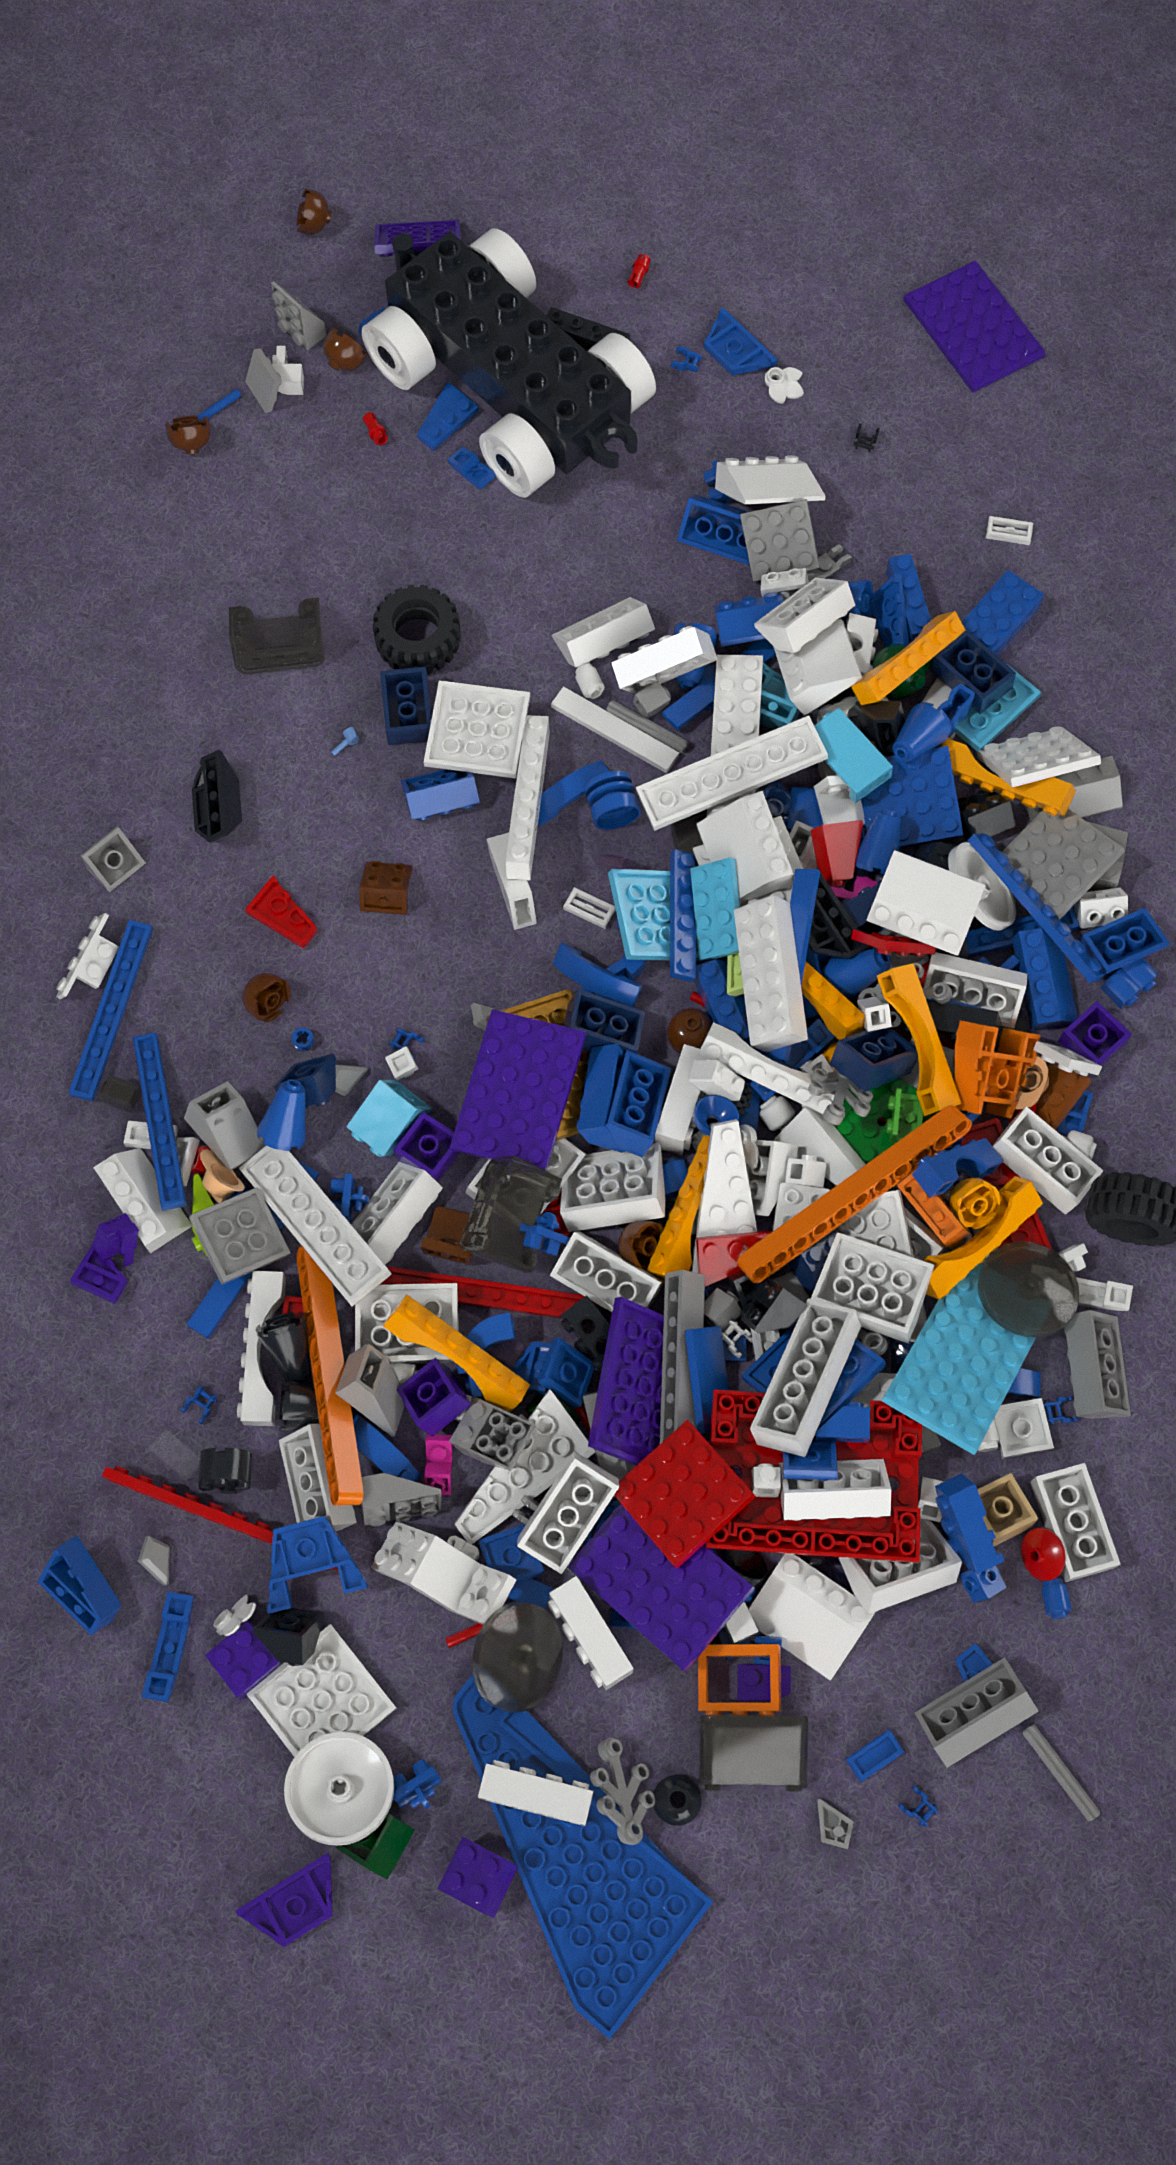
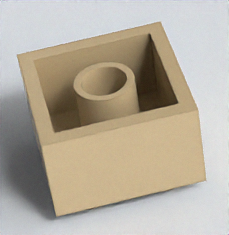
M1012 1473L977 1489L987 1515L983 1516L988 1531L993 1530L996 1537L992 1540L993 1546L1032 1528L1038 1520L1037 1515Z

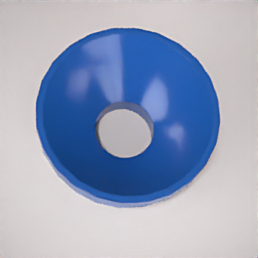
M708 1095L700 1099L696 1104L694 1122L701 1132L710 1136L711 1127L706 1122L708 1118H715L719 1123L735 1119L739 1121V1113L736 1106L729 1099L720 1095Z

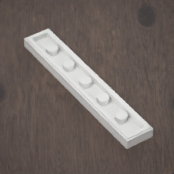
M565 687L561 689L551 703L553 709L666 774L679 757V752Z

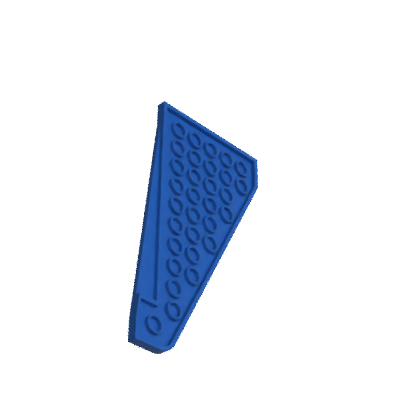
M479 1666L456 1694L453 1702V1714L481 1782L486 1764L492 1765L493 1760L508 1763L510 1765L509 1770L519 1772L520 1767L535 1770L536 1776L544 1779L546 1774L562 1777V1783L572 1785L573 1780L589 1784L588 1790L593 1791L586 1826L490 1802V1805L514 1863L519 1866L517 1870L575 2010L610 2040L713 1901L693 1885L644 1833L642 1840L638 1844L629 1845L621 1842L617 1834L618 1826L597 1809V1800L607 1794L600 1787L594 1786L590 1776L524 1709L507 1689ZM615 1804V1809L621 1813V1809Z

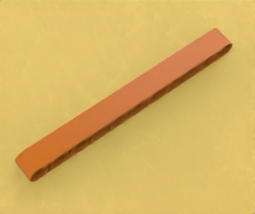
M949 1105L745 1251L738 1259V1266L753 1283L762 1282L909 1176L919 1167L917 1163L922 1158L928 1155L930 1157L935 1156L938 1152L945 1150L963 1137L970 1130L972 1122L956 1106Z
M300 1246L297 1251V1267L303 1310L307 1324L308 1345L330 1500L334 1506L360 1505L363 1500V1484L351 1405L335 1393L345 1364L333 1283L304 1247Z

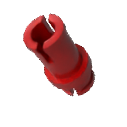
M639 254L637 260L633 262V270L627 281L630 287L634 288L636 284L635 288H640L644 275L649 271L651 259L648 255L644 254L643 256V254Z
M374 412L366 413L362 420L369 430L370 439L377 446L378 444L379 446L384 445L388 441L384 426L380 425Z

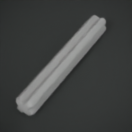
M611 701L607 706V712L675 750L683 753L687 749L689 744L687 740L623 705Z
M1030 1725L1023 1731L1024 1737L1088 1821L1097 1818L1100 1814L1099 1809L1035 1725Z

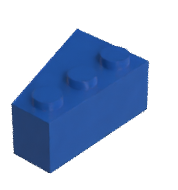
M961 1473L936 1485L937 1497L935 1501L942 1514L941 1525L947 1534L948 1544L959 1558L977 1574L1004 1562L1002 1553H997L993 1546L992 1540L996 1538L993 1530L988 1531L983 1516L987 1515L976 1484Z
M77 1535L55 1549L37 1581L91 1636L111 1623L122 1606Z

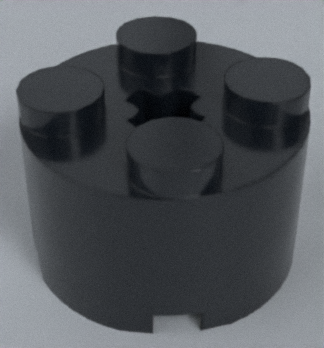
M216 1448L200 1451L199 1490L212 1491L214 1488L221 1489L223 1494H235L236 1490H249L251 1485L252 1453L250 1454V1451L238 1448H225V1451L216 1452Z

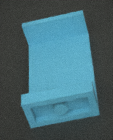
M840 708L834 712L826 713L821 721L814 725L828 753V759L824 761L850 788L849 798L855 804L891 778L893 766Z

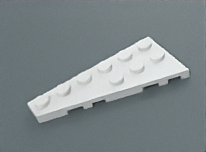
M735 1119L712 1124L707 1153V1168L704 1173V1188L701 1194L696 1227V1238L757 1232L739 1122ZM695 1241V1247H693L692 1253V1268L690 1272L698 1273L697 1247Z
M901 1190L885 1192L839 1226L844 1235L914 1258ZM924 1303L912 1333L911 1342L916 1341L927 1321Z
M551 1389L548 1390L527 1420L535 1424L536 1428L512 1470L508 1471L494 1467L455 1522V1526L468 1543H475L511 1516L515 1509L522 1508L524 1504L521 1502V1499L524 1495L534 1499L550 1487L574 1451L586 1459L596 1452L593 1448L588 1447V1440Z

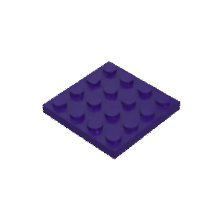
M459 220L375 224V254H380L381 257L392 256L394 253L392 241L399 234H408L413 238L414 252H423L449 231L461 240Z

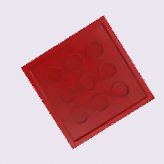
M688 1419L619 1481V1488L614 1494L676 1569L756 1497Z

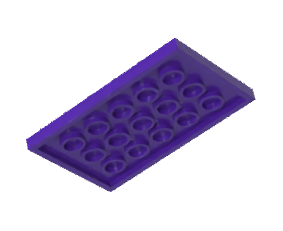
M976 261L904 295L903 301L972 393L1045 357L1046 352Z
M492 1009L450 1149L546 1174L587 1035L586 1032Z
M621 1296L614 1300L588 1447L637 1466L660 1445L664 1315Z
M621 1503L568 1566L574 1574L684 1672L690 1668L755 1589L710 1549L706 1548L705 1545L700 1547L676 1569Z

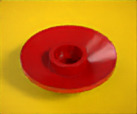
M1035 1528L1029 1531L1022 1541V1560L1025 1568L1034 1578L1041 1581H1050L1062 1573L1066 1560L1065 1550L1061 1540L1053 1531L1047 1528Z

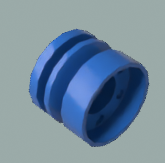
M610 771L592 778L584 786L588 805L591 806L592 819L595 827L598 829L612 830L624 827L637 820L641 815L639 801L634 794V785H632L631 776L627 772Z

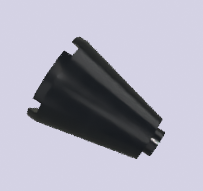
M288 1312L266 1320L267 1325L262 1329L259 1324L256 1327L257 1336L283 1378L302 1384L305 1383L307 1377L310 1376L305 1314L299 1312L300 1316H294L293 1312Z
M284 1379L283 1384L288 1385L287 1391L282 1390L279 1419L284 1420V1426H279V1431L297 1430L309 1424H320L315 1388Z

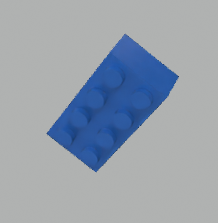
M1007 570L961 623L965 630H968L998 656L1040 608L1044 594L1010 570Z

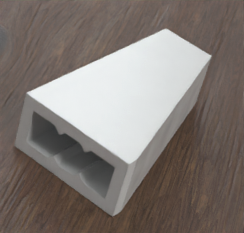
M509 833L488 838L487 844L513 928L516 930L537 924L532 892L528 881L507 879L505 859Z
M805 1107L774 1139L777 1142L798 1145L797 1153L799 1159L802 1158V1155L816 1156V1161L826 1163L825 1178L835 1185L840 1184L866 1165L835 1126L827 1122L823 1118L822 1113L809 1107Z

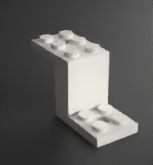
M397 1521L388 1531L387 1539L381 1550L376 1553L371 1566L375 1571L407 1584L447 1610L490 1628L494 1624L517 1580L506 1573L478 1563L433 1534Z

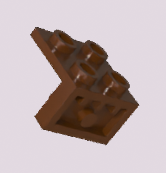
M380 861L366 862L359 886L360 911L407 915L408 887L413 866L403 863H382Z
M437 1206L427 1238L423 1237L421 1244L423 1254L471 1265L482 1228L483 1218Z

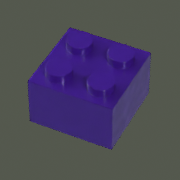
M1096 1001L1063 1031L1058 1042L1064 1048H1068L1103 1066L1127 1044L1132 1034Z
M425 1112L421 1113L394 1149L395 1157L398 1161L425 1170L437 1183L461 1152L450 1149L454 1132Z
M436 1357L396 1389L416 1425L432 1437L472 1405L451 1369Z
M249 1621L243 1623L233 1634L226 1637L205 1655L234 1695L240 1700L282 1665L253 1633L254 1626Z
M462 1837L437 1889L494 1918L519 1866Z

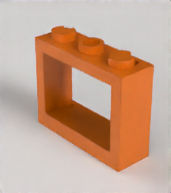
M912 1173L897 1184L898 1188L943 1244L951 1250L955 1249L972 1235L952 1214L949 1206L940 1195L929 1198Z
M708 1645L698 1657V1711L705 1712V1717H722V1712H732V1717H748V1712H759V1717H775V1712H782L780 1645ZM708 1657H770L771 1703H708Z

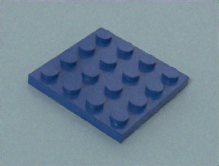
M948 746L931 749L908 762L901 761L896 756L885 757L893 766L891 778L861 799L866 831L868 832L877 813H883L884 809L898 812L897 817L901 818L899 849L963 838Z
M795 1325L791 1326L741 1375L743 1381L757 1392L766 1393ZM856 1339L817 1430L843 1406H846L886 1366L884 1359Z

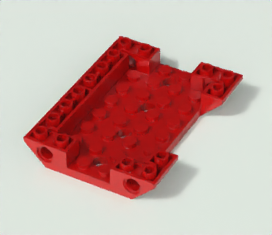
M714 1390L710 1445L730 1468L737 1467L741 1470V1480L752 1491L751 1470L754 1467H758L760 1464H772L774 1467H779V1463H783V1451L757 1445L750 1430L766 1393ZM870 1400V1439L868 1443L835 1442L837 1461L884 1459L888 1478L896 1479L899 1485L896 1491H891L890 1516L878 1518L854 1517L851 1519L784 1520L781 1494L779 1492L778 1497H755L706 1542V1548L919 1563L921 1508H918L919 1458L922 1456V1424L882 1401Z

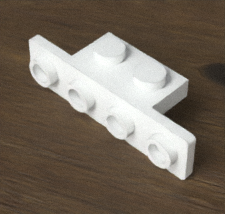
M103 913L99 917L95 916L89 925L91 931L88 937L85 936L78 946V949H80L78 956L72 958L67 967L70 970L67 977H63L56 988L59 990L57 998L62 999L67 996L76 978L95 989L99 987L119 949V946L99 935L109 917L108 914Z

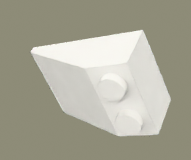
M756 1140L755 1144L758 1147L759 1153L757 1168L753 1169L746 1163L754 1215L769 1216L777 1202L779 1184L781 1182L785 1183L788 1158L798 1159V1145Z

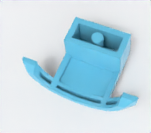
M763 662L762 679L764 682L761 690L760 724L775 730L796 721L801 711L790 700L783 676Z

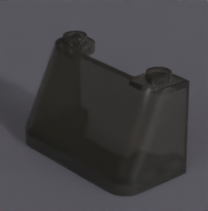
M319 597L304 599L298 605L299 615L254 620L253 613L249 608L245 606L229 607V640L236 670L242 674H255L321 665L325 660V646Z
M516 1156L491 1159L485 1168L461 1238L460 1249L524 1273H532L533 1268L537 1264L536 1251L523 1246L526 1233L519 1230L521 1223L530 1226L537 1225L536 1218L540 1216L544 1203H549L559 1196L562 1179Z
M701 1715L698 1718L699 1785H705V1791H721V1785L786 1786L787 1792H802V1786H807L808 1716Z

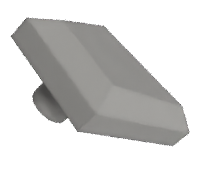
M473 1003L471 1005L474 1019L473 1024L485 1031L488 1023L486 1019L494 1008Z
M336 1064L335 1092L346 1096L368 1071V1068Z
M146 1536L138 1562L163 1586H167L169 1584L170 1546L150 1536Z
M818 1799L817 1807L821 1842L848 1849L854 1821L821 1799Z

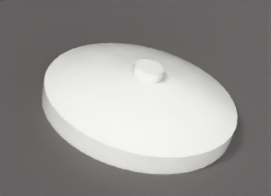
M964 842L953 848L948 857L949 871L986 885L974 916L982 924L996 931L1003 930L1013 924L1016 917V906L1012 892L970 843Z
M349 1732L325 1734L305 1745L291 1762L284 1784L286 1807L295 1825L312 1840L327 1845H347L370 1835L387 1816L394 1795L393 1774L384 1753L369 1739Z

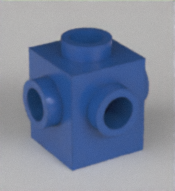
M967 1566L968 1569L959 1574L963 1586L973 1603L989 1599L1007 1588L997 1566L979 1574Z

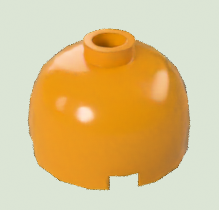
M966 1178L954 1186L949 1196V1208L952 1214L964 1227H972L973 1229H979L987 1225L996 1215L994 1212L996 1205L1000 1206L1001 1202L1000 1193L996 1187L980 1178Z

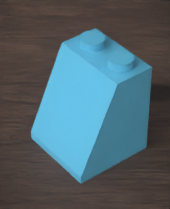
M379 1080L351 1119L347 1128L352 1131L351 1135L356 1140L366 1142L371 1146L370 1151L378 1157L392 1156L396 1146L421 1113L429 1114L433 1108L399 1081Z

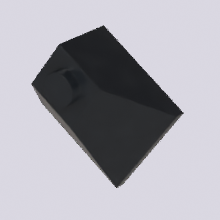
M296 1608L267 1614L253 1628V1633L278 1662L288 1663L291 1666H303L315 1652L324 1621V1613Z

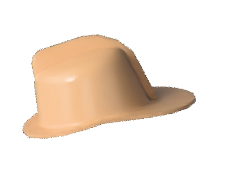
M1036 1056L1033 1067L1028 1066L1024 1076L1027 1078L1025 1087L1020 1086L1015 1100L1018 1101L1017 1110H1023L1026 1106L1028 1108L1032 1107L1038 1102L1049 1085L1048 1067L1041 1057Z
M208 1149L202 1150L200 1159L206 1168L203 1186L218 1203L225 1201L235 1191L244 1190V1184L233 1170L229 1171L213 1151Z

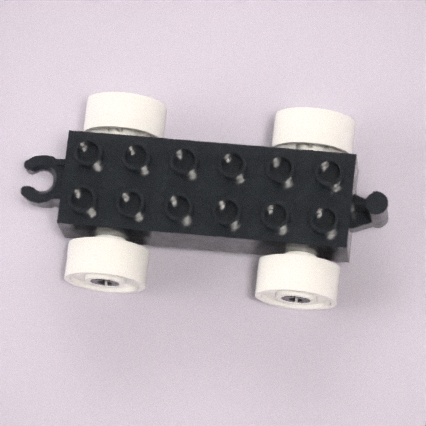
M490 229L469 246L465 245L449 231L418 256H414V242L410 235L399 234L393 238L392 246L395 254L396 272L385 280L388 308L362 327L364 345L381 373L398 388L408 390L432 372L436 366V357L501 415L502 419L481 434L479 443L488 466L494 470L498 480L512 493L526 498L554 476L555 465L567 475L588 457H591L592 460L603 467L617 468L619 466V454L609 451L604 447V444L613 437L619 438L624 442L627 452L631 454L637 452L638 440L636 432L629 425L630 414L654 396L656 383L648 362L633 343L620 334L610 333L588 351L583 349L527 299L536 289V278L533 268L520 246L508 234L499 229Z

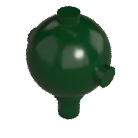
M897 643L884 647L874 655L871 661L873 669L898 654L908 645ZM934 657L893 689L886 697L903 699L921 689L925 684V674L933 665Z

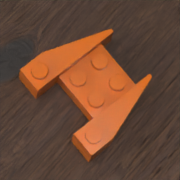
M960 1021L955 1042V1087L961 1104L956 1107L959 1110L981 1115L983 1102L986 1101L988 1102L986 1113L1012 1118L1018 1101L1015 1100L1020 1086L1025 1087L1027 1078L1024 1076L1028 1066L1033 1067L1037 1052L1033 1049L1036 1042L1040 1041L1041 1035L1003 1028L999 1039L998 1052H994L998 1033L997 1027Z

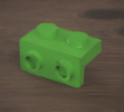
M896 1088L894 1096L890 1095L888 1110H892V1119L887 1120L886 1133L890 1134L889 1142L897 1143L922 1125L923 1111L918 1096L901 1093L902 1089Z

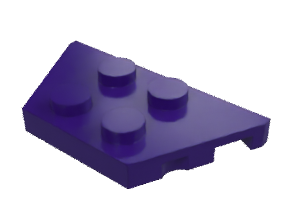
M326 1853L235 1911L236 1914L273 1938L274 1941L283 1947L289 1945L333 1917L331 1856L329 1853Z

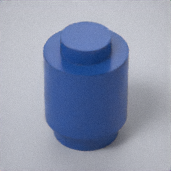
M1063 1579L1042 1582L1043 1588L1041 1593L1046 1615L1052 1616L1053 1620L1067 1618L1068 1612L1072 1611L1068 1588L1063 1583Z

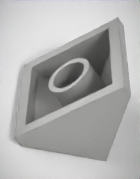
M118 826L80 855L87 870L108 892H111L146 864Z

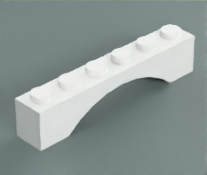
M713 1022L698 1055L709 1060L717 1059L732 1071L822 1114L826 1107L832 1103L834 1093L816 1096L808 1090L813 1080L811 1078L812 1074L797 1071L776 1063L749 1046L735 1032ZM825 1081L824 1084H837V1081Z
M253 1271L252 1279H248L247 1290L248 1294H251L250 1303L246 1304L245 1316L249 1318L248 1328H244L243 1341L247 1343L246 1353L243 1352L241 1357V1366L245 1368L244 1377H241L239 1381V1392L243 1393L242 1403H238L237 1418H241L240 1421L243 1425L275 1426L276 1400L263 1378L260 1365L262 1342L257 1336L256 1327L259 1324L261 1329L267 1325L266 1320L272 1318L277 1309L284 1303L286 1277L283 1272Z

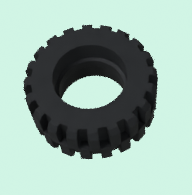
M408 585L406 589H402V587L395 589L394 594L389 593L384 597L385 602L381 601L378 604L377 611L373 616L376 648L380 652V657L384 662H388L391 668L396 670L397 667L399 669L426 667L427 674L433 673V669L437 668L440 670L445 667V661L449 663L454 658L453 653H457L459 642L461 641L460 623L456 606L453 602H450V598L446 594L440 595V590L433 587L428 589L426 585H420V587ZM415 619L430 621L438 627L430 637L419 641L404 639L396 633L404 623Z
M1130 1172L1102 1174L1091 1184L1085 1218L1092 1229H1096L1098 1233L1105 1234L1112 1239H1118L1121 1242L1147 1246L1172 1244L1176 1241V1186L1173 1187L1171 1183L1160 1181L1155 1177H1147L1143 1174L1137 1175Z

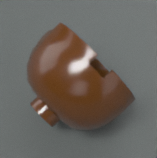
M305 188L301 196L305 198V201L299 204L296 226L299 224L300 226L297 232L316 234L323 230L325 223H330L332 211L328 210V203L321 193Z
M332 328L325 339L323 348L325 356L329 359L328 365L336 371H339L340 368L345 371L358 368L366 358L367 352L361 353L364 349L361 345L344 333L342 336L336 334L338 330Z
M197 415L174 418L171 425L169 422L165 424L167 436L171 444L179 450H185L186 454L198 453L199 449L204 447L209 441L210 422L206 416H203V420H198Z
M260 973L255 975L245 985L242 1001L246 1011L254 1018L263 1022H270L275 1020L284 1011L278 1009L285 1001L289 1002L291 989L289 984L279 976L272 973Z
M683 1009L677 1012L669 1022L667 1029L668 1042L677 1053L682 1052L684 1044L701 1049L713 1021L707 1013L700 1009Z
M649 1220L634 1221L627 1225L619 1238L618 1249L620 1256L639 1269L647 1270L650 1259L660 1240V1235L664 1231L662 1225Z

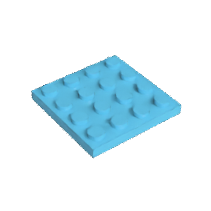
M611 869L608 872L626 959L670 960V871ZM696 933V961H699Z

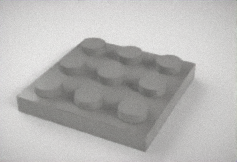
M807 499L740 514L753 582L761 580L762 575L770 572H783L794 568L811 570L820 567Z
M258 1187L194 1213L189 1217L221 1285L290 1255V1251Z

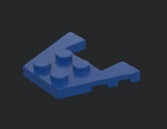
M326 1515L273 1529L271 1580H269L270 1594L267 1605L268 1614L293 1607L287 1580L338 1567L344 1594L369 1587L368 1582Z

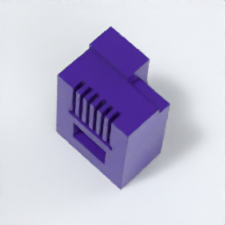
M124 1213L117 1216V1218L109 1220V1222L106 1221V1223L99 1224L92 1246L102 1260L118 1253L123 1254L124 1267L129 1266L134 1260V1249L137 1248L136 1240L139 1229L130 1220L128 1215Z

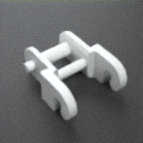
M730 1320V1326L724 1333L722 1332V1339L729 1345L727 1349L737 1358H741L742 1354L738 1353L737 1348L734 1347L735 1342L742 1335L752 1343L753 1339L747 1329L742 1330L736 1321ZM735 1330L738 1334L732 1340L729 1339L728 1335Z
M457 1536L449 1537L448 1544L451 1546L454 1544V1548L475 1561L479 1558L477 1547Z

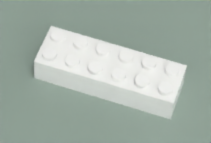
M773 895L734 909L751 1047L764 1052H770L807 1040L808 1035L790 902Z
M811 1299L806 1301L807 1306L798 1319L750 1427L757 1445L805 1457L861 1328L855 1309Z

